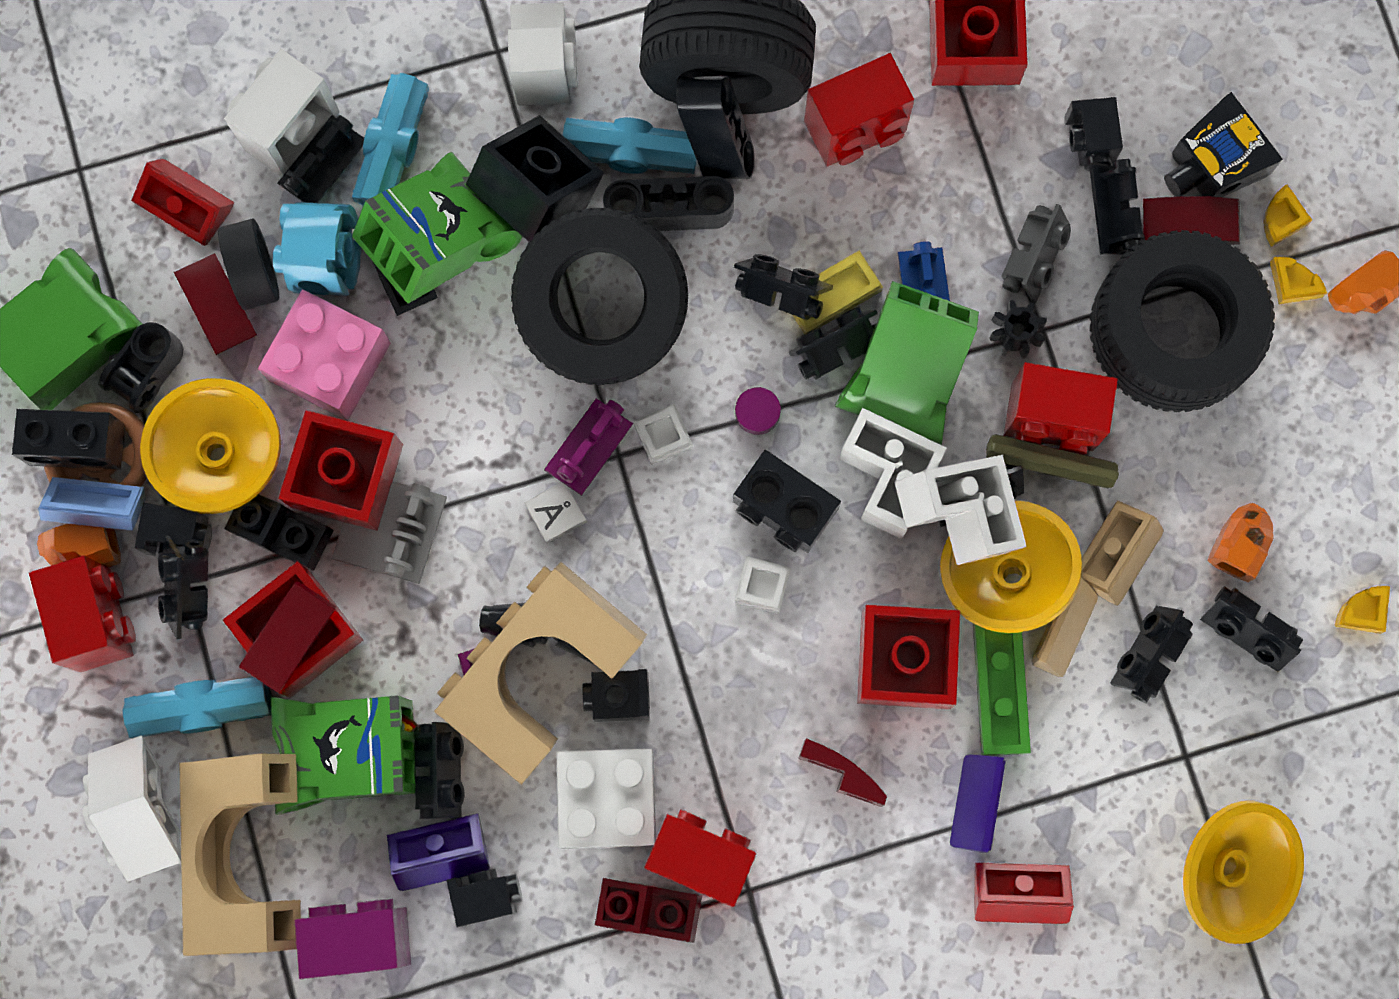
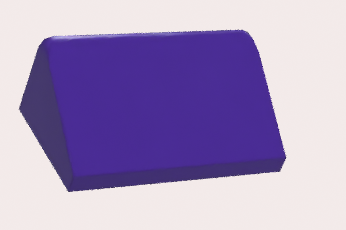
M973 754L964 757L950 836V845L952 847L980 853L991 851L1006 763L1003 757Z
M478 813L387 835L391 875L399 891L440 883L452 878H461L490 869Z

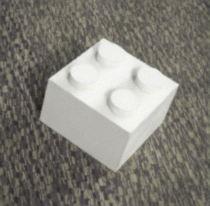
M280 48L273 58H267L259 66L255 75V81L247 91L239 93L234 97L224 119L243 149L282 177L330 116L336 117L340 111L324 78Z
M652 749L557 751L558 848L654 846L656 830L654 752Z

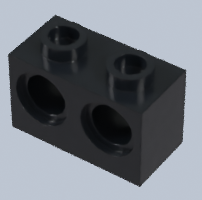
M17 409L12 455L29 466L121 470L125 424L108 412Z
M766 449L733 494V502L738 505L735 511L742 518L755 526H759L763 522L776 531L773 536L775 540L793 552H797L801 548L809 553L841 504V500ZM768 482L775 486L778 496L771 502L763 503L753 496L752 489L759 483ZM807 508L815 515L816 523L807 529L798 528L792 523L790 514L795 509Z

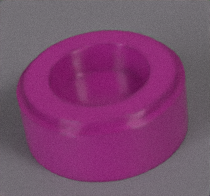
M750 388L744 391L736 402V421L744 431L750 434L762 435L770 432L777 425L780 418V402L776 395L766 388Z

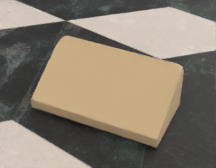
M1116 501L1082 556L1081 578L1097 595L1117 606L1122 602L1163 535L1164 529L1157 518L1123 502Z
M1081 578L1077 593L1068 607L1047 624L1031 660L1033 666L1057 677L1065 675L1098 600L1097 593L1083 578Z

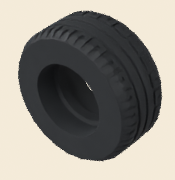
M651 0L647 5L644 13L639 69L648 87L660 97L677 104L676 89L681 77L727 75L731 80L742 114H761L790 107L797 103L811 87L816 23L801 1Z
M587 208L574 211L545 225L533 237L531 242L529 241L526 249L520 255L521 258L517 262L512 278L514 279L513 284H511V302L513 304L511 308L514 313V321L518 326L517 330L522 336L524 344L529 347L528 350L536 356L540 363L545 364V367L553 370L559 376L562 375L566 379L591 385H610L624 382L643 374L660 362L679 337L688 309L689 291L685 269L679 255L668 239L657 228L642 218L628 212L609 208ZM597 252L614 254L627 261L638 273L644 290V304L636 323L626 333L607 340L591 339L577 333L563 318L558 304V288L564 272L577 259Z
M1175 230L1170 231L1169 234L1166 232L1159 233L1158 236L1153 235L1148 240L1140 241L1137 246L1134 245L1116 262L1096 294L1091 309L1093 312L1090 314L1091 324L1089 331L1092 332L1090 339L1093 343V352L1097 355L1095 357L1097 362L1101 363V369L1103 372H1106L1108 377L1118 378L1117 389L1120 388L1124 395H1130L1132 400L1141 402V405H1150L1153 409H1162L1166 412L1173 410V412L1180 413L1183 410L1185 412H1190L1194 409L1201 410L1204 407L1208 408L1214 403L1222 401L1225 397L1227 398L1257 370L1266 356L1265 353L1269 350L1270 341L1274 335L1272 333L1275 328V323L1273 322L1275 319L1274 303L1270 300L1272 295L1271 291L1267 288L1268 284L1266 280L1262 279L1263 274L1260 270L1256 269L1257 265L1253 261L1250 262L1248 260L1249 257L1246 254L1240 252L1241 249L1236 246L1233 248L1230 242H1224L1217 236L1213 238L1211 234L1205 232L1200 234L1199 231L1189 233L1188 230H1181V232ZM1174 286L1193 291L1207 301L1215 312L1220 328V339L1215 350L1206 357L1187 359L1171 355L1158 347L1147 334L1141 318V304L1148 293L1157 288Z

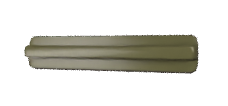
M994 434L990 437L986 446V458L1003 455L1005 465L1013 467L1021 465L1026 470L1107 489L1114 486L1119 476L1118 465L1115 462Z

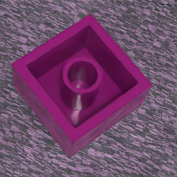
M393 899L357 902V913L348 914L346 912V904L308 908L309 918L295 919L299 979L398 969L411 965L407 907L394 908Z

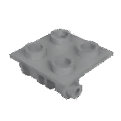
M392 481L378 531L343 522L332 559L420 584L447 496L430 492V488L413 483L412 486Z

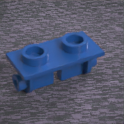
M923 241L915 243L913 245L914 250L898 252L901 282L903 285L950 301L942 247L932 248L931 242Z

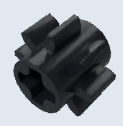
M1011 300L1007 305V315L1001 312L994 313L991 320L1000 328L993 331L989 339L990 341H1000L1004 347L1002 350L1004 357L1010 351H1019L1020 356L1025 359L1030 352V343L1041 347L1045 341V338L1037 333V330L1045 326L1047 318H1037L1033 312L1034 303L1031 302L1027 308L1017 307L1014 300ZM1016 323L1025 326L1020 336L1012 333Z

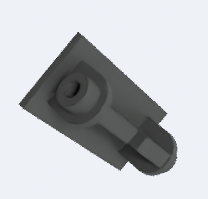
M1056 204L1053 211L1045 206L1037 205L1035 211L1028 213L1017 241L1021 245L1031 247L1029 252L1014 248L1001 275L1004 279L1002 284L1004 289L1018 293L1022 287L1033 303L1037 302L1042 289L1045 290L1050 285L1054 272L1053 263L1058 251L1066 247L1070 238L1071 227L1061 205Z

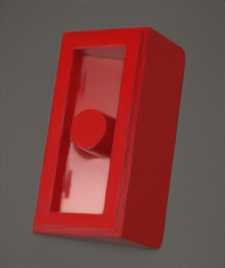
M165 159L146 163L131 199L132 202L203 246L208 245L234 205L232 200Z
M975 863L974 913L976 921L1068 924L1070 922L1074 908L1070 865Z

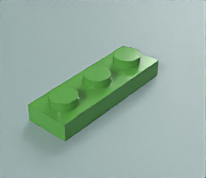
M973 624L981 755L1030 754L1022 632L1002 633L984 629Z

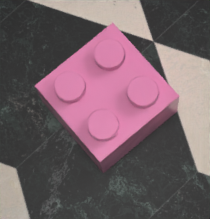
M302 289L260 363L258 370L269 382L348 421L391 342L383 329Z

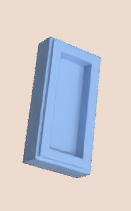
M52 477L38 508L40 520L133 531L143 502L146 499L144 487Z

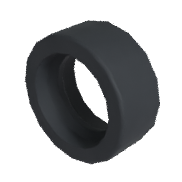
M252 218L220 227L218 229V240L222 259L234 295L241 308L248 310L277 302L279 300V289L273 263L256 220Z

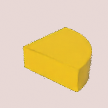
M1288 184L1275 194L1265 211L1264 232L1271 247L1306 227L1312 221Z
M1274 257L1270 261L1279 304L1323 298L1327 294L1322 279L1307 267L1298 263L1297 260L1289 257Z
M1390 586L1371 587L1350 597L1339 610L1335 627L1379 634L1386 632Z

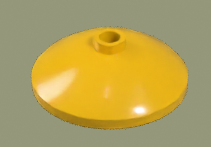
M220 378L192 381L168 393L150 413L143 428L140 444L142 466L155 490L176 507L198 512L199 514H217L231 511L255 498L271 480L277 468L281 452L279 426L266 402L245 385ZM224 448L225 454L220 460H211L213 450Z
M1015 500L1027 547L960 565L956 564L949 536L943 547L940 573L946 595L954 608L960 610V614L984 629L1002 633H1018L1041 627L1055 619L1068 607L1080 585L1082 557L1074 533L1054 512L1031 502ZM1010 574L1021 576L1017 583L1012 584L1005 581V578Z
M1240 801L1217 811L1204 823L1189 848L1183 872L1185 902L1192 919L1202 931L1226 943L1245 944L1266 936L1285 919L1297 899L1304 873L1303 846L1293 822L1286 814L1274 806L1259 801Z

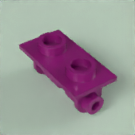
M596 398L547 464L544 471L582 496L633 425L632 422L621 415L624 411L623 407L613 400H609L604 404Z

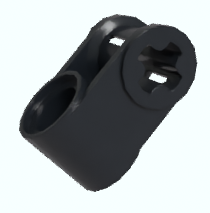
M147 322L140 325L134 330L132 336L117 356L104 368L98 381L99 387L104 391H114L129 402V408L132 411L140 413L152 403L163 383L180 363L183 357V346L180 339L163 325L156 322ZM158 338H164L165 347L159 355L150 356L149 348L152 342ZM127 379L134 384L133 388L126 384L125 381Z

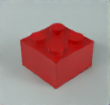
M1025 0L929 1L931 86L1020 85L1028 65Z
M890 52L809 88L804 123L826 167L837 162L843 166L859 159L866 149L878 144L881 148L888 147L902 139L908 127L914 98Z
M1025 362L1011 384L1003 436L1040 445L1042 443L1060 446L1059 449L1086 455L1087 451H1094L1110 433L1118 378Z
M305 410L278 499L292 509L378 531L404 444L395 433Z
M84 555L28 572L52 664L81 673L134 656L131 643L136 642V634L130 618L127 615L123 616L119 599L124 598V589L116 572H111L110 568Z
M300 562L294 563L223 619V622L247 652L296 581H299L337 606L309 569ZM338 606L279 694L288 698L293 697L364 640Z
M865 605L861 614L857 704L951 709L956 706L960 610Z
M681 809L677 818L667 814L644 869L731 907H735L757 852L748 849L751 840L728 829H724L721 837L704 830L707 823L706 820Z

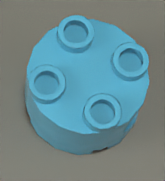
M304 202L285 203L282 205L280 210V226L283 230L282 243L274 248L273 268L276 273L284 274L286 287L289 291L300 294L303 289L311 294L348 296L350 294L348 289L354 290L360 270L361 247L352 237V229H355L358 216L356 210L351 205Z

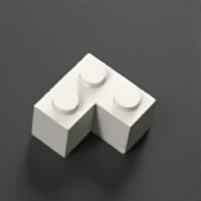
M564 2L510 5L511 29H508L509 73L517 105L570 103V87H578L577 64L574 57V45H576L574 18H566Z
M862 408L839 460L879 479L861 520L903 539L908 528L905 525L895 482L921 471L937 468L947 448Z
M1003 455L928 469L895 482L906 528L945 520L957 565L999 556L1027 547Z
M141 735L88 754V774L83 776V785L88 796V805L83 807V817L88 830L92 834L98 832L101 837L103 851L109 865H117L128 882L181 863L180 830L162 800L161 770L143 736Z

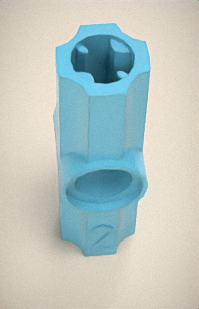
M404 73L391 74L378 117L371 119L365 133L363 143V155L365 157L352 194V199L355 203L364 206L365 200L398 185L404 167H410L413 162L419 136L417 127L429 92L428 84L420 81L415 76Z
M566 117L563 136L592 162L608 164L613 170L628 174H640L648 169L695 174L697 160L686 131L653 128L652 124L647 121L629 117L618 118L614 123Z
M254 677L218 683L216 680H200L174 686L175 690L124 698V707L122 709L124 725L129 738L132 739L141 735L146 737L180 731L182 734L198 733L222 728L223 723L271 716L272 695L270 687Z

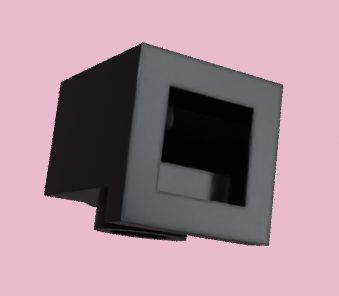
M1116 97L1071 101L1064 119L1065 125H1070V149L1072 152H1078L1079 166H1084V169L1090 171V165L1111 166V163L1117 160L1123 149Z
M143 502L134 548L146 555L156 556L157 547H159L158 554H165V536H170L176 547H183L186 541L197 539L203 541L204 547L209 549L212 540V526L208 524L209 518L204 514L179 507Z
M647 669L618 671L613 678H610L605 672H591V683H583V710L592 711L594 722L650 720L649 673ZM613 686H619L624 690V698L619 703H611L607 700V691Z
M496 869L486 870L468 875L469 885L463 886L461 878L446 880L456 927L517 913L515 903L523 901L517 874L497 877Z

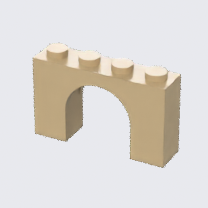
M562 562L552 572L546 566L539 571L526 587L533 593L532 596L522 607L514 601L497 621V624L503 630L494 641L491 642L484 637L466 658L473 666L463 677L455 672L437 693L444 700L434 712L520 784L527 779L551 751L558 738L524 711L511 696L506 682V664L512 649L517 644L534 637L547 636L558 638L571 644L610 678H613L641 646L647 636L642 629Z
M261 753L179 763L183 956L296 950L295 919H301L300 900L259 902L249 898L237 885L230 864V845L234 830L248 811L258 806L297 802L296 754Z

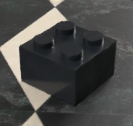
M539 115L482 146L466 185L528 242H531L533 237L545 225L550 224L551 221L565 214L586 209L604 172Z

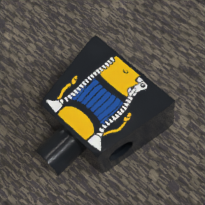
M1230 92L1178 142L1172 152V156L1179 166L1166 174L1164 181L1170 192L1176 197L1185 195L1195 187L1202 196L1224 197L1272 174L1283 158L1234 94Z

